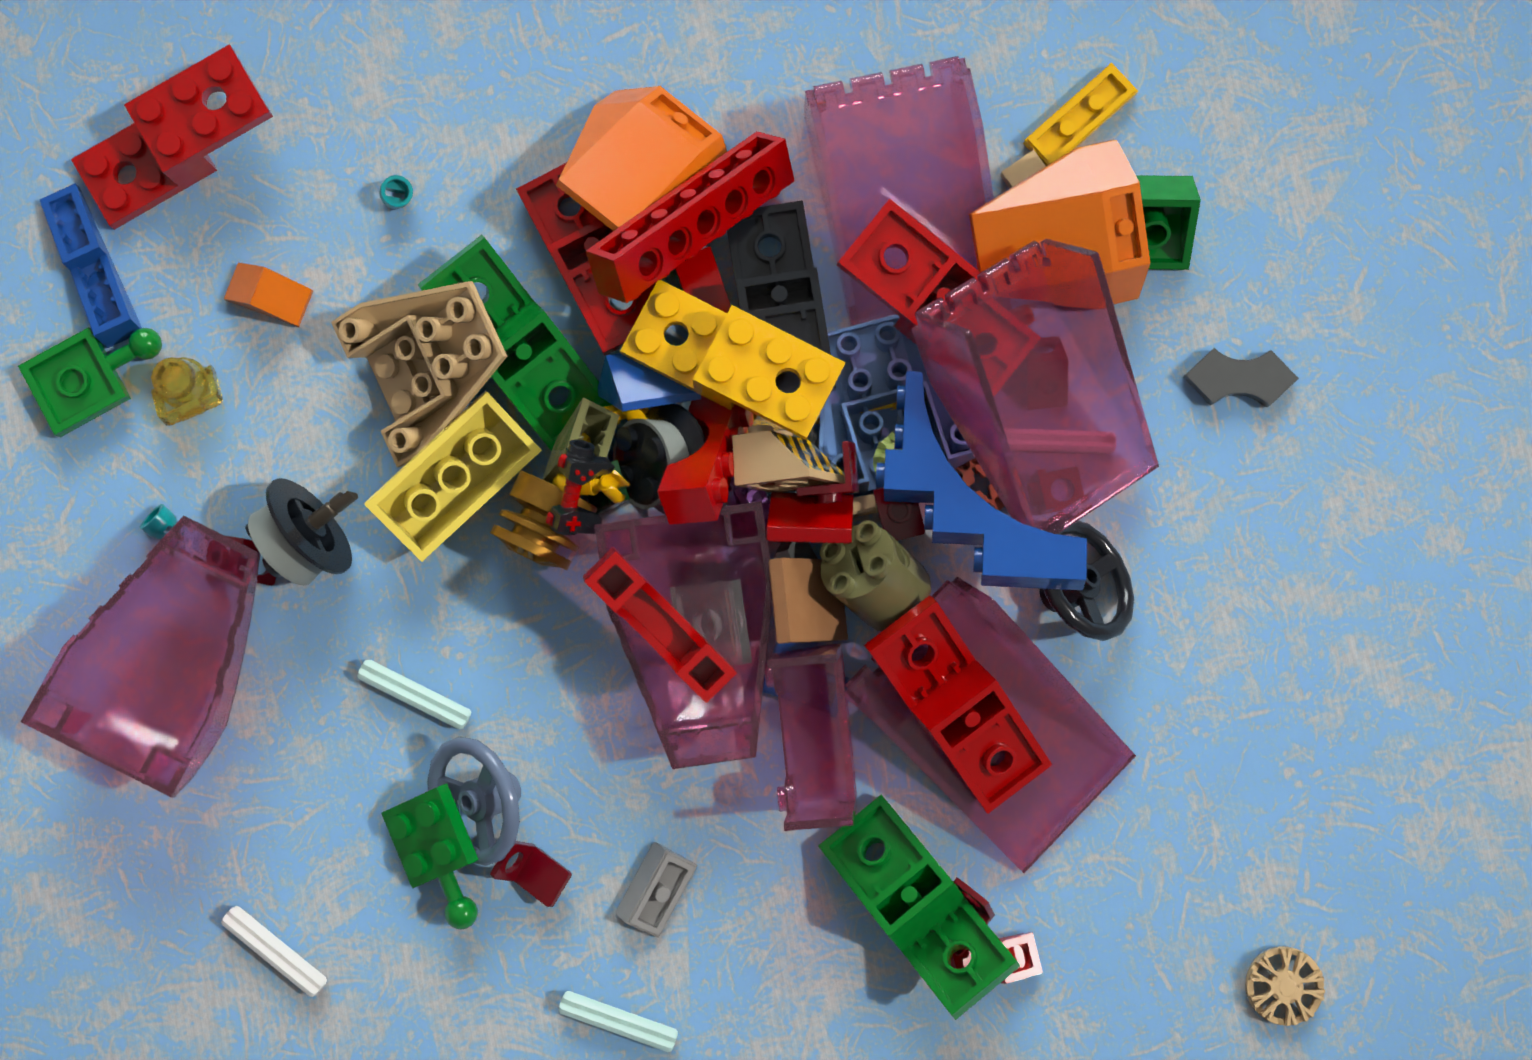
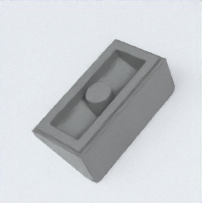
M654 842L620 902L616 915L626 924L659 938L698 865L663 845Z

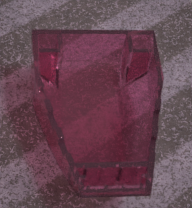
M762 501L722 506L717 521L669 525L666 515L594 525L599 560L614 546L737 672L708 703H705L674 672L658 652L606 604V609L620 638V643L629 660L638 687L650 711L652 721L672 769L755 758L772 605L769 572L770 555Z
M184 515L146 555L147 559L133 575L130 573L119 585L120 589L104 606L100 605L88 618L90 621L77 635L73 634L63 645L20 721L171 798H175L192 780L212 752L228 724L246 649L260 559L259 552Z

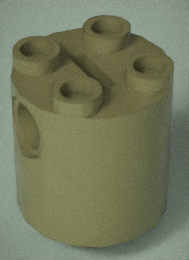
M866 520L852 526L851 543H824L820 549V557L822 558L821 579L826 589L862 621L877 631L886 629L931 594L930 576L924 566L893 536L871 520Z

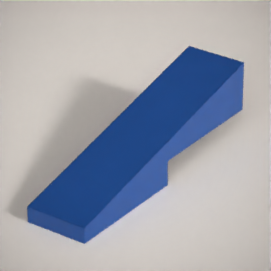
M75 183L40 199L62 263L71 272L93 335L107 348L129 339L131 334L137 329L142 328L80 187Z

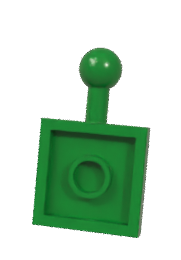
M88 327L18 365L52 432L55 436L62 437L130 400L131 398L116 369L135 358L148 360L156 357L162 349V340L153 329L140 328L131 334L129 344L107 355L102 343L93 335L92 329Z
M446 783L390 808L381 814L411 887L415 888L438 878L448 902L444 912L445 919L451 927L462 930L474 924L478 916V909L472 899L463 896L453 871L478 861V856L449 786Z

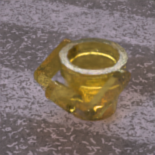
M171 357L163 359L153 369L151 379L154 389H151L157 416L166 426L174 425L205 413L207 410L217 407L223 401L217 374L212 365L205 367L194 359ZM165 402L175 409L167 411Z

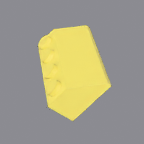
M485 391L376 491L364 505L423 562L542 450L495 399Z

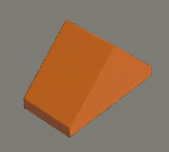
M238 262L224 300L299 327L313 290L266 267Z

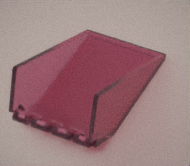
M958 56L931 61L929 62L931 76L927 77L925 76L923 64L889 70L891 80L889 85H885L882 72L850 78L851 93L845 94L842 80L813 86L812 90L805 91L804 119L836 264L885 203L891 199L978 270L969 214L994 199L983 122L971 70L967 68L965 58L959 59ZM889 248L884 252V260L889 267L899 269L905 266L906 256L902 250ZM837 266L850 326L895 315L891 309ZM988 295L1005 310L1010 308L1008 297Z
M1046 238L1040 244L1036 241L1030 242L1009 256L1010 260L1007 258L1002 259L979 273L977 279L971 278L945 294V300L940 297L916 311L915 317L918 325L912 328V332L932 387L1010 516L1023 524L1053 534H1059L1158 468L1159 464L1100 255L1096 251Z
M956 577L952 583L946 580L932 597L938 602L974 658L998 681L1053 765L987 814L941 749L923 731L873 658L871 660L878 668L872 672L864 665L845 684L848 690L843 695L1009 860L1025 873L1136 755L994 599L961 578ZM928 645L918 646L913 651L912 660L922 659L928 651ZM1006 751L997 752L992 757L990 766L1001 763L1005 758Z

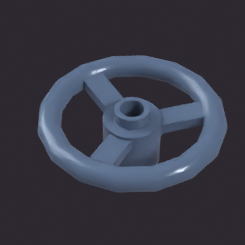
M462 736L456 737L443 743L432 758L427 780L428 791L443 784H448L453 798L458 800L461 811L468 818L475 821L479 847L474 845L473 847L478 856V861L473 863L487 866L502 861L516 843L520 824L518 801L521 798V787L518 779L508 772L497 754L485 744L476 739ZM460 753L471 755L483 764L479 777L464 783L446 777V767L452 757ZM502 813L501 833L495 843L492 819L494 815Z

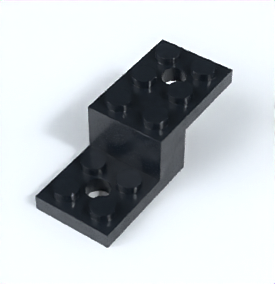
M803 200L758 207L751 216L742 219L727 230L739 309L831 355L817 267L814 268ZM773 237L780 242L781 250L777 255L767 257L761 254L758 245L764 238ZM790 371L779 374L775 381L778 389L784 393H793L800 387L799 377Z

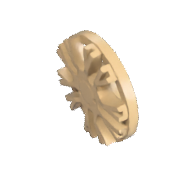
M1279 946L1265 950L1253 960L1247 971L1245 989L1251 1006L1261 1017L1274 1024L1290 1026L1306 1022L1310 1017L1314 1016L1321 1001H1324L1325 980L1318 965L1306 953L1296 948ZM1280 954L1282 967L1274 970L1268 958ZM1291 955H1295L1296 960L1291 971L1288 969ZM1307 963L1313 973L1306 977H1300L1299 971ZM1260 965L1271 972L1268 979L1257 972ZM1254 981L1266 982L1268 990L1265 993L1255 995ZM1303 983H1316V989H1303ZM1304 994L1314 996L1308 1008L1301 1002V997ZM1272 996L1274 1000L1263 1009L1260 1005ZM1294 1002L1296 1003L1297 1008L1300 1012V1014L1296 1016L1294 1015V1012L1290 1005ZM1281 1003L1285 1006V1018L1273 1016L1276 1007Z

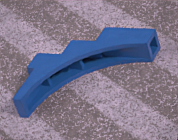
M906 371V385H897L896 410H904V424L895 425V449H886L885 463H877L876 488H884V501L934 503V505L925 504L924 530H933L932 543L982 545V547H974L973 572L981 573V586L1083 590L1087 574V538L1053 534L1023 524L992 507L968 487L947 461L933 434L924 401L923 372Z

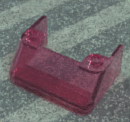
M842 644L821 645L773 653L765 663V678L767 688L774 687L779 701L786 777L785 786L777 787L779 811L787 812L784 820V831L851 826L854 823L857 809V787Z

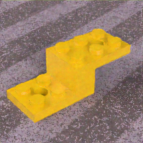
M662 280L656 282L620 350L621 355L729 410L736 404L807 440L846 363L731 305L728 313H725ZM673 325H681L689 333L687 340L678 346L669 344L664 338L666 330ZM787 371L795 373L800 379V387L793 393L780 391L775 382L779 374Z

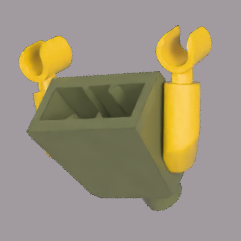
M583 398L554 443L543 480L557 486L564 492L566 477L559 471L560 467L557 464L559 457L565 454L571 440L577 439L590 442L595 446V456L607 458L616 426L620 424L621 420L648 419L645 414L649 409L642 408L622 412L613 405L602 407ZM613 470L610 474L602 475L600 479L598 476L582 485L580 497L581 495H597L599 491H602L613 503H620L625 500V496L618 489L623 486H630V484L617 471Z

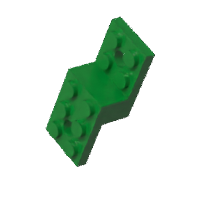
M482 234L418 284L422 291L468 281L473 283L480 282L486 286V295L482 302L507 354V358L491 377L551 451L557 437L583 398L602 407L612 405L598 396L599 381L545 311L531 298ZM557 386L567 387L568 397L564 403L560 405L549 403L548 396L553 388Z
M882 794L818 845L880 927L901 950L955 1020L1020 967L1018 961L967 901L956 884ZM875 843L884 844L885 851L880 859L876 861L866 860V851L871 845ZM961 949L969 950L971 952L970 963L961 969L953 968L951 966L953 954Z

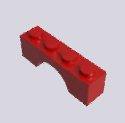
M702 395L701 399L691 401L688 411L701 426L706 442L691 456L667 465L657 492L669 525L718 520L722 505L728 500V487L731 478L734 477L732 436L747 433L748 427L753 425L754 417L752 412L736 404L729 410Z
M614 546L583 575L584 582L616 614L632 626L705 703H708L737 674L733 666Z

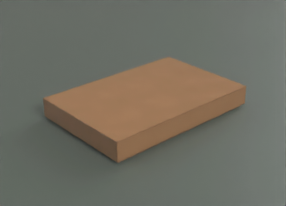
M769 559L776 641L778 644L848 640L845 605L826 589L821 579L822 559Z

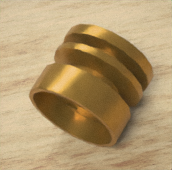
M520 471L509 495L521 504L523 508L520 514L503 509L499 513L501 517L515 523L512 531H509L494 524L490 534L496 536L507 549L542 566L560 567L564 570H568L572 561L556 553L559 545L574 552H577L579 548L565 535L552 531L550 525L546 523V517L551 511V507L561 505L564 492L543 479ZM579 498L578 507L596 513L597 507Z

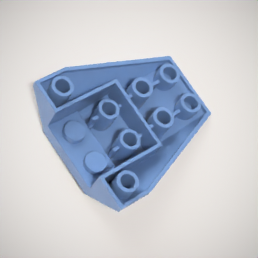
M897 314L827 332L831 355L846 363L836 382V390L831 391L820 413L819 450L844 472L842 441L855 443L859 493L849 494L869 495L873 490L879 489L876 488L873 456L879 441L885 439L891 431L895 432L896 424H904V410H891L893 408L875 411L868 410L897 402V385H906V371L923 372L924 401L932 431L947 461L954 469L987 451L975 411L939 363L894 327L900 318Z

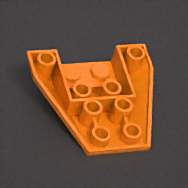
M661 86L615 90L594 105L556 186L603 222L605 226L615 231L725 154L727 149L722 134Z
M1117 140L1075 148L969 214L977 268L979 272L986 276V279L980 285L981 290L985 294L1095 307H1106L1139 299L1150 266L1140 182Z

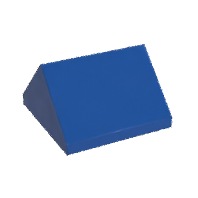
M621 353L605 356L598 384V396L622 412L701 399L700 394L621 355Z

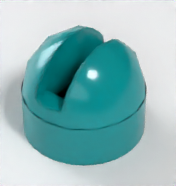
M393 175L386 178L381 184L379 195L387 207L400 209L405 207L412 199L413 188L411 183L403 176ZM385 190L405 194L404 199L387 196Z
M160 504L145 518L140 528L150 537L163 540L170 537L164 532L168 526L176 531L177 519L167 507Z

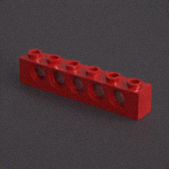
M756 131L587 249L586 254L598 293L626 304L637 299L644 290L658 280L667 277L673 269L687 259L696 256L699 250L713 240L722 237L736 223L751 216L754 210L769 199L777 197L783 189L795 181L786 139Z

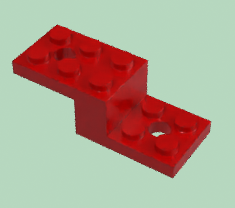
M229 44L124 104L134 123L71 160L108 225L115 230L216 172L217 169L208 154L267 121L273 115L235 50ZM215 92H224L226 94L225 104L216 110L208 109L207 100L209 96ZM125 166H135V179L128 184H120L118 180L120 170Z
M564 163L516 188V191L604 356L623 346L656 282L644 290L637 299L633 300L629 308L621 311L611 307L610 297L598 293L586 250L612 233L613 230L605 226L603 222L583 206L574 216H565L560 213L559 206L561 202L570 197L556 186L566 165Z
M891 199L885 203L836 264L900 317L894 325L897 330L986 402L993 398L1040 339L978 288L986 279V276ZM889 248L902 250L906 256L905 266L899 269L889 267L884 260V252ZM983 334L990 338L993 348L989 355H979L973 350L972 339L975 335Z
M931 595L864 644L923 731L941 749L987 814L1053 765L998 681L974 658L938 602ZM927 644L928 651L926 655L920 660H912L913 651L918 646ZM1006 751L1005 758L1001 763L990 766L991 759L997 752Z

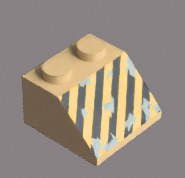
M756 425L748 427L747 434L732 436L735 486L767 492L796 491L798 487L845 483L844 472L809 440L794 437L793 433L787 430L773 431V426Z

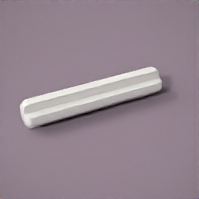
M235 906L223 917L221 921L222 926L309 997L317 995L325 986L327 979L324 975L242 908Z

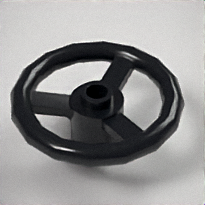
M1071 518L1052 522L1045 531L1053 534H1070L1087 538V543L1097 550L1101 558L1092 564L1087 563L1086 582L1083 590L1039 589L1043 604L1050 611L1057 612L1065 624L1084 637L1106 641L1120 636L1132 620L1134 607L1131 578L1120 554L1107 537L1089 523ZM1111 572L1115 581L1118 603L1115 616L1111 622L1104 624L1094 598L1100 592V578ZM1080 606L1083 616L1075 610V607Z

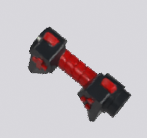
M571 440L565 454H562L558 459L557 465L560 467L559 471L566 477V485L564 486L561 505L552 506L551 511L546 517V523L550 525V529L558 534L571 536L578 533L597 534L601 531L602 518L600 515L578 507L582 485L596 477L612 473L615 466L606 457L595 456V446L584 440Z

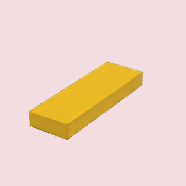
M1110 63L1029 135L1023 144L1030 152L1034 149L1045 166H1048L1080 146L1135 97L1138 90L1113 63Z

